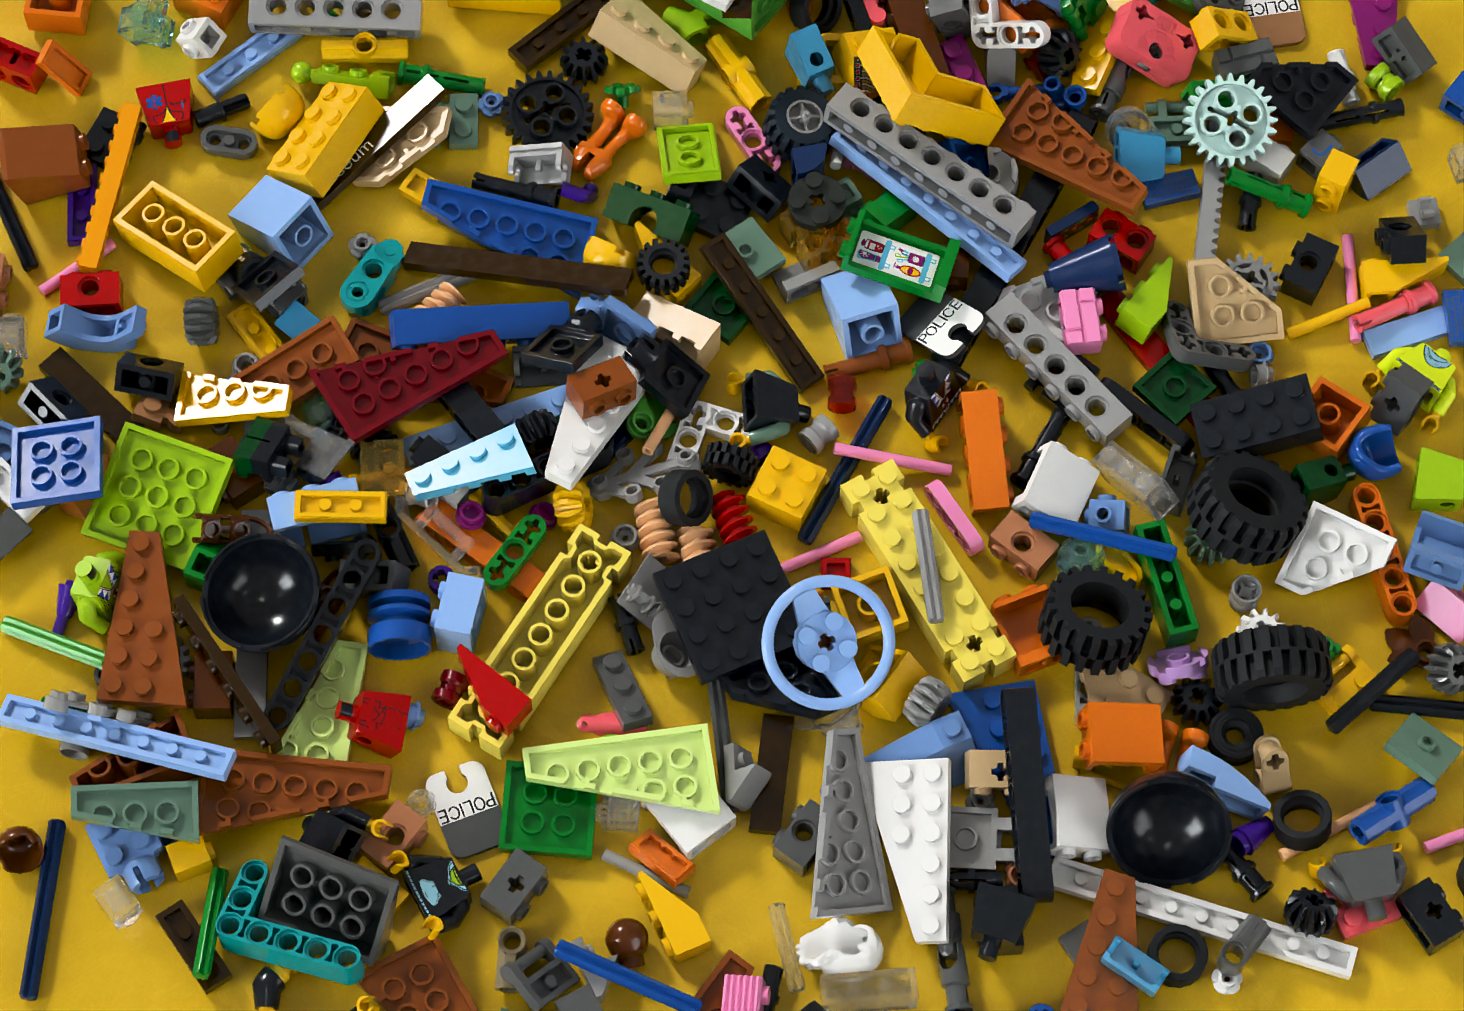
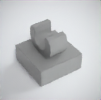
M1419 197L1417 200L1407 201L1406 210L1408 216H1414L1423 230L1440 228L1442 221L1436 197Z

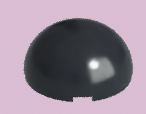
M252 533L232 541L214 557L203 577L205 580L202 597H200L204 618L219 639L241 651L268 653L291 645L306 633L318 613L322 587L315 562L300 544L280 534Z
M1162 770L1137 778L1120 792L1108 814L1106 839L1114 861L1128 876L1135 877V880L1140 883H1148L1161 888H1171V886L1190 882L1191 885L1198 883L1219 868L1231 846L1232 821L1225 802L1207 782L1186 772Z

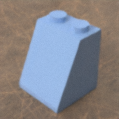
M265 175L228 214L238 233L268 256L277 251L298 264L301 268L334 236L312 196L268 175Z
M847 271L820 278L823 301L845 360L874 352L882 344L886 347L902 342L899 306L888 285Z

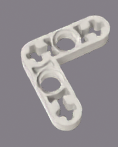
M969 0L971 36L973 42L979 48H1037L1049 42L1051 31L1044 21L1000 20L998 0H986L989 4L987 14L979 9L980 0ZM1008 27H1012L1016 32V40L1014 42L1009 41L1006 37V29ZM1033 30H1035V32L1040 33V38H1037L1036 36H1025L1026 33L1031 32ZM983 31L986 33L997 32L996 36L987 38L982 34Z
M696 401L689 416L680 421L666 461L677 458L678 452L686 449V447L680 444V440L687 435L693 436L696 439L697 443L690 447V449H693L698 455L706 434L730 441L731 435L739 431V423H743V413L703 401ZM697 411H701L702 417L698 419L696 428L692 427L693 415ZM723 418H729L734 422V426L726 431L720 429L717 423ZM743 425V429H741V433L744 434L745 436H747V435H749V432H744V425Z

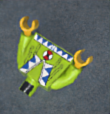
M114 550L97 553L96 557L87 555L82 561L77 563L75 566V573L77 575L70 590V595L77 606L80 621L101 635L107 634V640L125 554Z

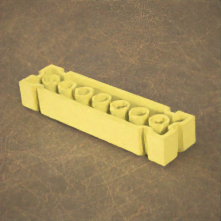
M892 458L873 468L871 478L864 480L863 476L859 475L840 485L839 500L851 519L858 516V531L880 566L888 565L900 598L942 665L950 662L949 676L959 692L973 690L983 684L985 674L990 673L992 678H995L1014 668L1017 654L1005 635L997 638V622L931 518L930 524L945 617L942 623L930 624L928 622L912 520L913 511L924 509L911 487L906 490L903 489L905 477Z
M581 523L567 541L568 554L559 553L485 661L487 665L531 699L532 711L517 727L520 731H522L608 603V598L613 595L612 582L620 585L632 567V552L610 541L608 546L601 544V535ZM469 685V700L466 701L460 698L447 717L449 730L469 742L475 736L479 739L480 749L502 760L515 741L514 732L508 737L501 731L499 733L494 732L486 725V719Z

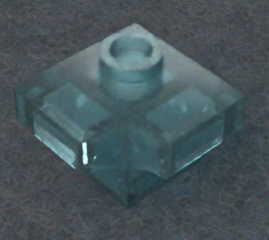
M137 0L130 6L122 7L117 32L135 46L152 44L160 48L171 47L175 21L167 16L169 3L166 0Z

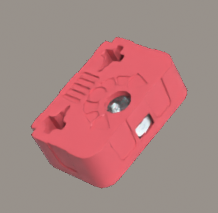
M1131 0L1120 6L1105 41V47L1110 54L1164 88L1174 86L1188 78L1195 56L1199 50L1197 40L1191 28L1186 27L1147 0Z

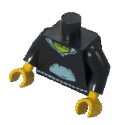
M395 850L386 858L387 861L393 860L397 863L390 868L392 874H397L402 869L406 870L403 872L404 882L425 920L420 927L421 930L429 928L431 931L428 936L429 940H435L439 933L451 931L461 925L472 903L468 887L483 880L475 863L458 871L451 857L444 859L442 856L406 855L401 850Z

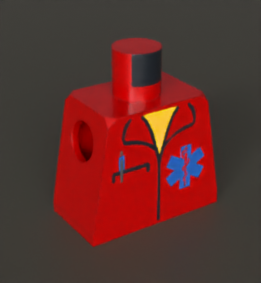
M190 78L136 88L138 101L142 107V112L152 138L155 140L164 139L165 146L168 149L180 148L183 145L181 135L193 132L192 111H194V94Z

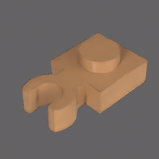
M141 396L132 413L131 420L160 430L162 424H164L170 431L181 434L183 428L178 427L174 422L176 409H170V401Z

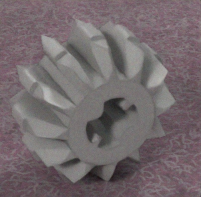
M931 675L922 678L914 686L912 692L909 693L908 699L904 702L903 714L905 718L916 727H922L931 721L941 718L942 714L946 712V707L950 704L952 691L938 678H934Z

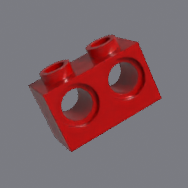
M0 37V80L36 95L48 74L35 64L40 55L39 52Z
M1106 207L1088 233L1086 245L1108 234L1104 230H1113L1115 232L1113 234L1115 241L1113 242L1116 243L1121 267L1136 275L1152 252L1156 235L1146 226L1137 225L1128 220L1123 213L1112 211ZM1129 244H1137L1141 248H1132Z

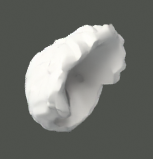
M836 917L827 921L823 926L802 936L800 943L795 946L798 950L795 957L799 958V964L804 965V968H808L809 971L811 969H821L822 973L826 975L857 978L871 973L878 967L883 958L884 948L880 937L874 932L872 927L864 924L855 925L846 917Z

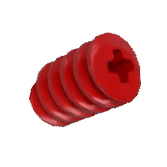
M724 490L713 495L711 516L716 520L715 526L720 531L719 537L724 541L723 546L758 531L756 526H748L754 520L753 516L745 515L750 510L749 506L740 505L745 501V495H735L734 490Z

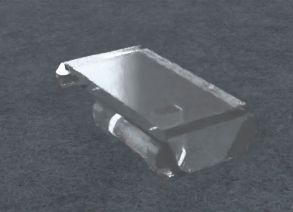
M291 413L289 417H279L276 420L277 422L290 425L291 435L304 438L305 451L302 456H287L292 458L293 466L324 480L328 478L355 445L352 439L348 438L345 440L320 427L306 423Z
M395 497L396 515L456 573L484 579L483 570L480 566H462L458 562L475 544V540L470 535L467 536L440 511V508L435 503L430 504L414 522L411 519L408 502L405 497ZM430 520H433L459 544L451 554L423 530Z

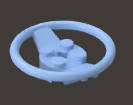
M840 575L814 576L791 586L771 607L762 631V656L772 681L792 701L815 710L830 711L844 709L860 703L869 697L886 678L895 654L894 626L884 603L864 584ZM836 587L851 591L864 599L877 615L883 633V652L876 671L865 684L853 658L858 651L854 627L841 614L829 611L815 589ZM791 602L798 625L792 642L796 656L804 665L823 673L841 697L818 698L805 694L794 687L781 672L774 653V633L780 616ZM822 634L828 637L831 636L832 642H829L831 645L828 648L824 646L819 647L818 642L822 641L820 638Z

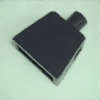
M979 881L970 938L982 942L978 953L980 959L987 962H996L1000 949L1007 951L1015 949L1034 912L1037 899Z

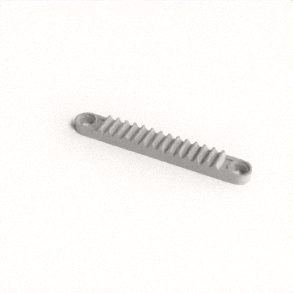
M1210 119L1208 121V132L1217 131L1216 123ZM1206 152L1193 259L1216 257L1226 160L1219 167H1216V158L1214 157L1208 163L1205 162ZM1190 294L1188 309H1191Z

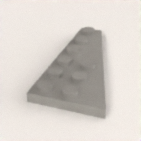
M859 728L833 729L828 731L826 736L810 920L887 913L893 910L860 731Z

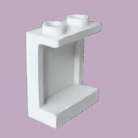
M1051 440L1039 447L1037 453L1041 456L1024 493L1015 497L1011 507L1029 519L1032 512H1038L1078 522L1100 471L1094 468L1087 459L1077 457L1069 452L1062 443Z
M1053 773L1044 778L1045 796H1048L1053 835V843L1050 845L1051 855L1057 856L1059 860H1069L1075 857L1084 858L1085 862L1102 860V856L1110 852L1106 839V824L1109 814L1106 780L1104 778Z
M719 795L720 815L641 801V806L644 810H649L678 845L679 852L689 860L736 827V815Z

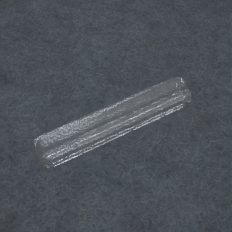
M783 902L769 905L768 911L788 990L791 994L799 993L805 990L806 985L799 964V958L795 957L797 950L787 910Z

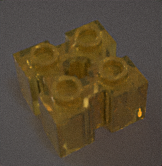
M811 199L812 207L817 205L824 206L822 199ZM790 210L780 214L779 231L790 249L797 246L796 258L805 272L828 263V258L835 256L838 261L843 259L838 256L843 239L849 241L851 237L850 234L846 233L850 222L849 217L842 219L831 229L826 230V228L817 229V231H809L801 228L792 220Z

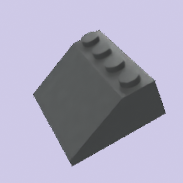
M283 835L257 918L354 945L359 949L363 963L373 966L384 954L393 927L400 881Z

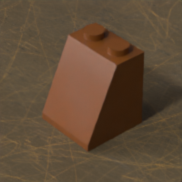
M74 124L1 128L0 162L3 182L26 205L91 187L90 175L93 174V170L87 158L86 150H89V141L86 134L81 133Z

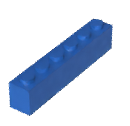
M569 302L393 309L388 315L391 350L406 348L413 350L426 347L429 343L438 342L440 344L457 340L460 336L491 329L495 331L505 348L506 344H517V346L530 345L551 324L563 325L570 317Z

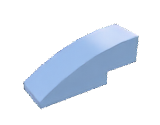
M1192 745L1179 757L1177 771L1192 774L1211 785L1225 802L1228 811L1254 821L1270 810L1271 803L1258 788L1231 765L1210 752Z

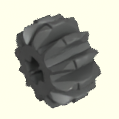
M194 297L193 299L186 300L183 308V328L185 329L187 342L198 347L217 343L220 334L218 306L215 300L206 297Z
M1452 642L1434 646V654L1426 655L1429 659V665L1423 668L1429 671V674L1425 680L1432 683V689L1444 692V694L1453 695L1464 691V646L1456 645V643Z

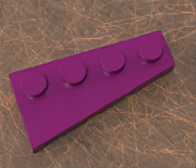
M1348 0L1352 10L1353 25L1356 26L1357 41L1364 70L1372 71L1378 64L1386 63L1371 39L1396 23L1397 0Z

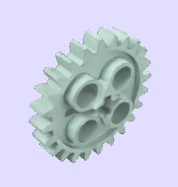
M1229 73L1226 81H1223L1219 74L1215 77V84L1209 79L1204 82L1206 90L1200 86L1195 89L1199 97L1191 95L1188 98V101L1194 106H1186L1184 108V112L1191 115L1182 121V123L1190 125V128L1184 132V135H1193L1194 138L1190 141L1189 146L1198 144L1199 149L1196 155L1206 152L1205 162L1208 163L1214 157L1216 158V167H1219L1226 160L1228 168H1231L1235 160H1237L1239 166L1243 167L1246 161L1245 157L1253 163L1256 160L1254 152L1262 156L1266 152L1262 145L1270 146L1272 144V140L1267 135H1275L1277 130L1270 127V125L1278 121V118L1270 116L1277 108L1276 106H1267L1272 96L1262 97L1261 93L1265 87L1262 86L1255 90L1253 88L1255 84L1254 79L1245 84L1244 75L1241 74L1237 81H1234L1232 73ZM1218 96H1228L1231 100V107H1222L1218 102ZM1208 107L1213 108L1216 113L1209 112ZM1245 109L1255 112V122H1249L1244 118L1243 111ZM1229 115L1234 117V124L1231 126L1226 124ZM1213 120L1217 125V131L1208 132L1204 127V121ZM1245 129L1252 130L1253 134H1248ZM1231 134H1237L1241 137V147H1235L1230 143L1229 136Z

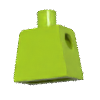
M1421 447L1416 458L1410 510L1458 511L1464 499V460Z

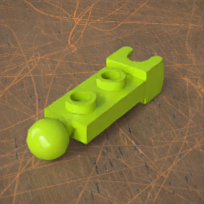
M304 61L295 63L291 69V77L299 84H306L312 80V83L326 85L330 81L364 86L371 91L375 98L389 99V95H394L395 72L376 70L372 74H367V70L363 68H350V71L339 69V66L336 64H322V67L313 69L309 63Z

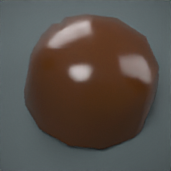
M15 826L6 829L0 834V861L5 871L22 874L31 872L41 865L44 858L42 840L36 831L27 826Z

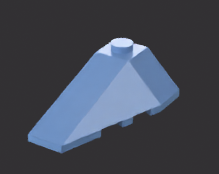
M958 710L931 721L865 757V762L949 758L951 760V788H955L965 784L964 753L968 750L976 749L972 736Z

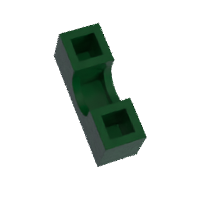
M626 181L624 186L614 182L602 213L603 216L634 228V224L638 220L640 221L646 213L654 211L657 216V224L653 234L661 238H668V241L671 242L672 239L677 240V244L689 247L700 218V214L692 211L693 205L678 199L675 204L666 201L668 196L653 190L648 195L640 192L641 186Z

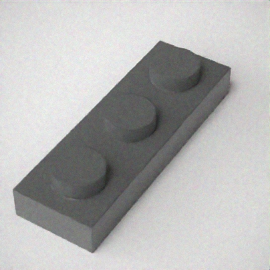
M622 650L594 657L593 668L623 732L653 724V715Z

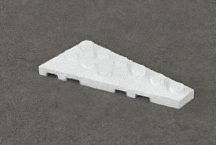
M603 336L604 345L576 372L617 356H621L625 362L623 353L624 351L628 352L626 350L627 347ZM625 362L638 383L640 379L639 372ZM637 384L635 400L627 405L615 407L599 416H592L585 420H582L566 396L546 465L545 479L571 491L646 390Z
M949 758L865 762L876 821L914 940L918 945L949 944L951 760Z

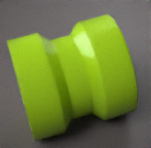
M1385 62L1373 68L1364 80V83L1370 89L1378 91V96L1384 102L1394 98L1405 84L1398 75L1394 76L1391 73V68Z

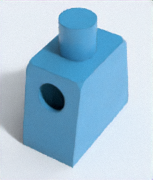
M816 23L791 33L784 54L801 85L804 86L805 90L815 87L818 94L822 91L826 96L830 95L835 91L830 80L835 66Z
M1115 126L1114 160L1121 167L1127 168L1139 181L1145 182L1164 178L1165 164H1180V147H1166V138L1161 133Z

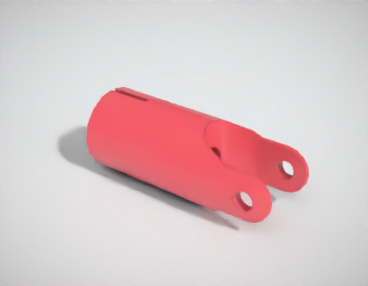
M614 712L600 713L598 715L584 714L577 722V727L580 731L594 733L600 737L606 734L623 735L648 730V726L623 732Z

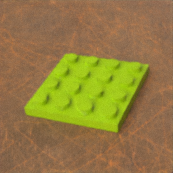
M125 421L103 475V497L94 498L80 533L126 550L130 530L160 532L163 539L166 565L184 571L195 546L198 544L192 542V537H201L202 519H193V515L195 513L216 514L235 467L234 460Z

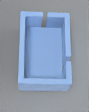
M339 477L331 483L323 485L309 484L301 489L359 491L355 477ZM279 491L266 498L274 534L286 536L300 544L303 548H306L301 526L305 525L308 528L311 544L336 541L353 537L363 532L368 533L366 523L295 522V491Z

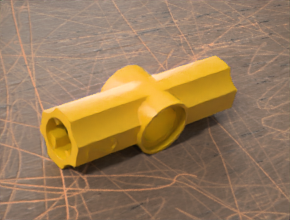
M361 32L354 37L322 38V63H356L357 66L365 69L372 68L377 63H400L401 60H406L408 63L409 39L408 37H375L369 32ZM363 49H370L367 52H361Z
M718 33L712 36L705 44V51L719 68V73L725 86L730 91L735 90L750 112L763 110L771 102V95L758 79L751 60L746 55L741 56L725 33Z

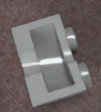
M987 146L990 180L1004 186L1009 193L1017 197L1019 192V172L1015 159L1002 152L999 147Z

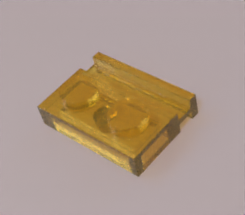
M404 439L360 442L361 491L387 492L388 500L406 499Z

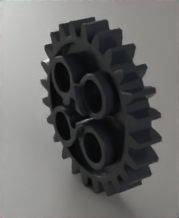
M551 70L548 71L546 77H542L540 71H537L535 79H532L529 74H525V83L517 79L515 88L509 87L508 96L503 97L501 125L506 127L505 135H513L512 145L520 142L522 143L521 145L563 142L569 150L570 146L575 149L580 141H587V133L592 131L591 123L594 121V113H592L593 103L588 102L590 94H581L583 85L579 84L574 87L573 77L564 81L562 72L557 78H553ZM548 96H557L559 99L552 100ZM529 106L532 107L533 110L527 111L524 110L523 107ZM567 118L572 120V122L565 123L561 119ZM543 129L547 133L539 134L536 130Z

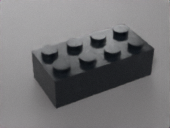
M1307 373L1189 404L1205 465L1213 457L1229 451H1235L1236 454L1239 451H1248L1250 455L1260 454L1265 456L1324 440Z

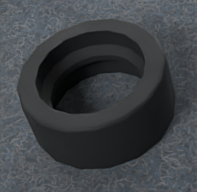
M811 0L789 1V14L794 26L801 30L816 23L821 34L831 31L837 24L843 4L842 0H822L820 14L812 22L809 15Z
M696 469L672 470L666 474L660 483L658 506L661 515L667 523L673 526L692 527L699 526L706 521L713 505V490L705 474ZM685 481L691 492V504L686 514L683 512L680 504V493Z
M1295 790L1284 794L1277 800L1273 808L1274 834L1281 844L1295 851H1309L1320 847L1327 841L1332 829V810L1328 801L1320 794L1310 790ZM1307 809L1319 815L1321 823L1310 831H1295L1284 824V816L1294 810Z
M1173 924L1163 927L1154 934L1147 949V956L1161 964L1159 950L1167 940L1181 939L1189 943L1196 954L1193 967L1181 974L1170 972L1163 982L1168 987L1182 988L1189 986L1200 978L1208 962V948L1205 940L1196 930L1187 925Z

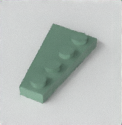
M198 780L71 786V818L76 821L200 844Z

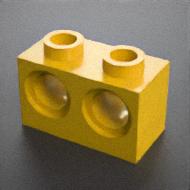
M1207 6L1202 8L1199 14L1190 21L1200 51L1214 52L1259 40L1249 14L1246 11Z
M1333 148L1318 175L1312 193L1314 198L1312 204L1322 211L1337 214L1351 187L1359 160Z

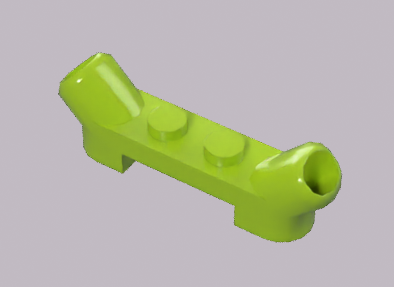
M675 6L666 8L662 17L665 23L693 47L708 41V29L722 24L699 9L688 11Z

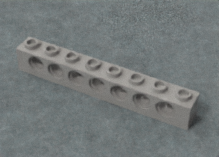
M846 82L827 103L823 117L825 123L1010 249H1013L1031 228L1037 211L1029 203L1019 200L1009 193L1004 186L996 184L984 176L979 169L972 168L963 162L958 155L938 145L930 136H925L913 128V126H901L891 119L887 107L867 97L861 89L854 88Z

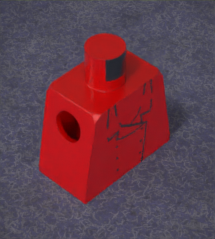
M363 691L355 697L353 704L339 701L335 710V719L349 722L347 738L350 741L392 759L402 751L412 696Z

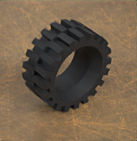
M1083 565L1082 571L1079 572L1075 566L1069 568L1067 574L1064 572L1058 574L1056 581L1053 580L1050 584L1038 620V633H1042L1040 640L1043 646L1050 645L1048 653L1052 657L1058 654L1061 656L1059 663L1066 667L1069 663L1076 665L1074 671L1082 673L1083 669L1087 668L1090 669V675L1099 676L1100 670H1105L1106 675L1114 674L1116 668L1122 672L1128 668L1129 663L1133 665L1141 653L1153 619V613L1150 612L1152 608L1150 600L1144 601L1147 594L1143 588L1135 590L1137 582L1132 578L1127 581L1123 580V573L1117 570L1113 575L1107 573L1108 567L1099 566L1098 571H1093L1092 565ZM1084 606L1102 610L1114 617L1121 625L1112 628L1093 626L1079 618L1072 608Z

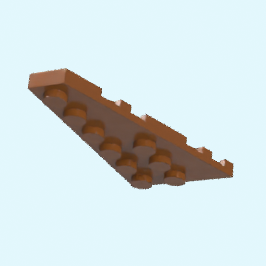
M1026 79L1002 113L1006 120L989 146L1001 148L1002 152L1014 158L1018 164L1134 216L1147 197L1148 188L1127 168L1121 167L1105 148L1102 149L1096 144L1094 138L1073 118L1054 105L1052 99L1046 93H1041L1035 87V83L1032 80Z
M130 530L96 697L97 701L101 704L189 710L184 689V675L180 663L176 624L172 616L171 591L168 585L163 539L160 532Z
M1105 868L1060 1011H1138V988L1100 963L1101 957L1108 950L1117 935L1137 948L1135 877Z

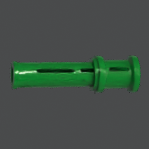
M401 60L397 85L402 86L403 83L416 85L429 74L444 89L464 93H478L480 96L484 93L486 78L433 70V67L429 64L418 66L407 64L406 60Z
M1234 166L1228 171L1225 179L1226 184L1273 202L1277 209H1288L1297 213L1298 217L1302 219L1309 213L1314 199L1313 194L1300 193L1291 189V186L1288 184L1280 186Z

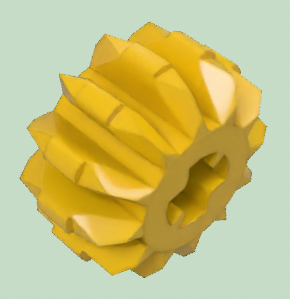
M578 481L571 491L556 485L555 492L553 493V507L557 524L561 526L563 531L574 532L580 523L588 528L591 527L592 520L594 519L593 509L595 507L592 503L593 497L590 495L589 487L583 481Z

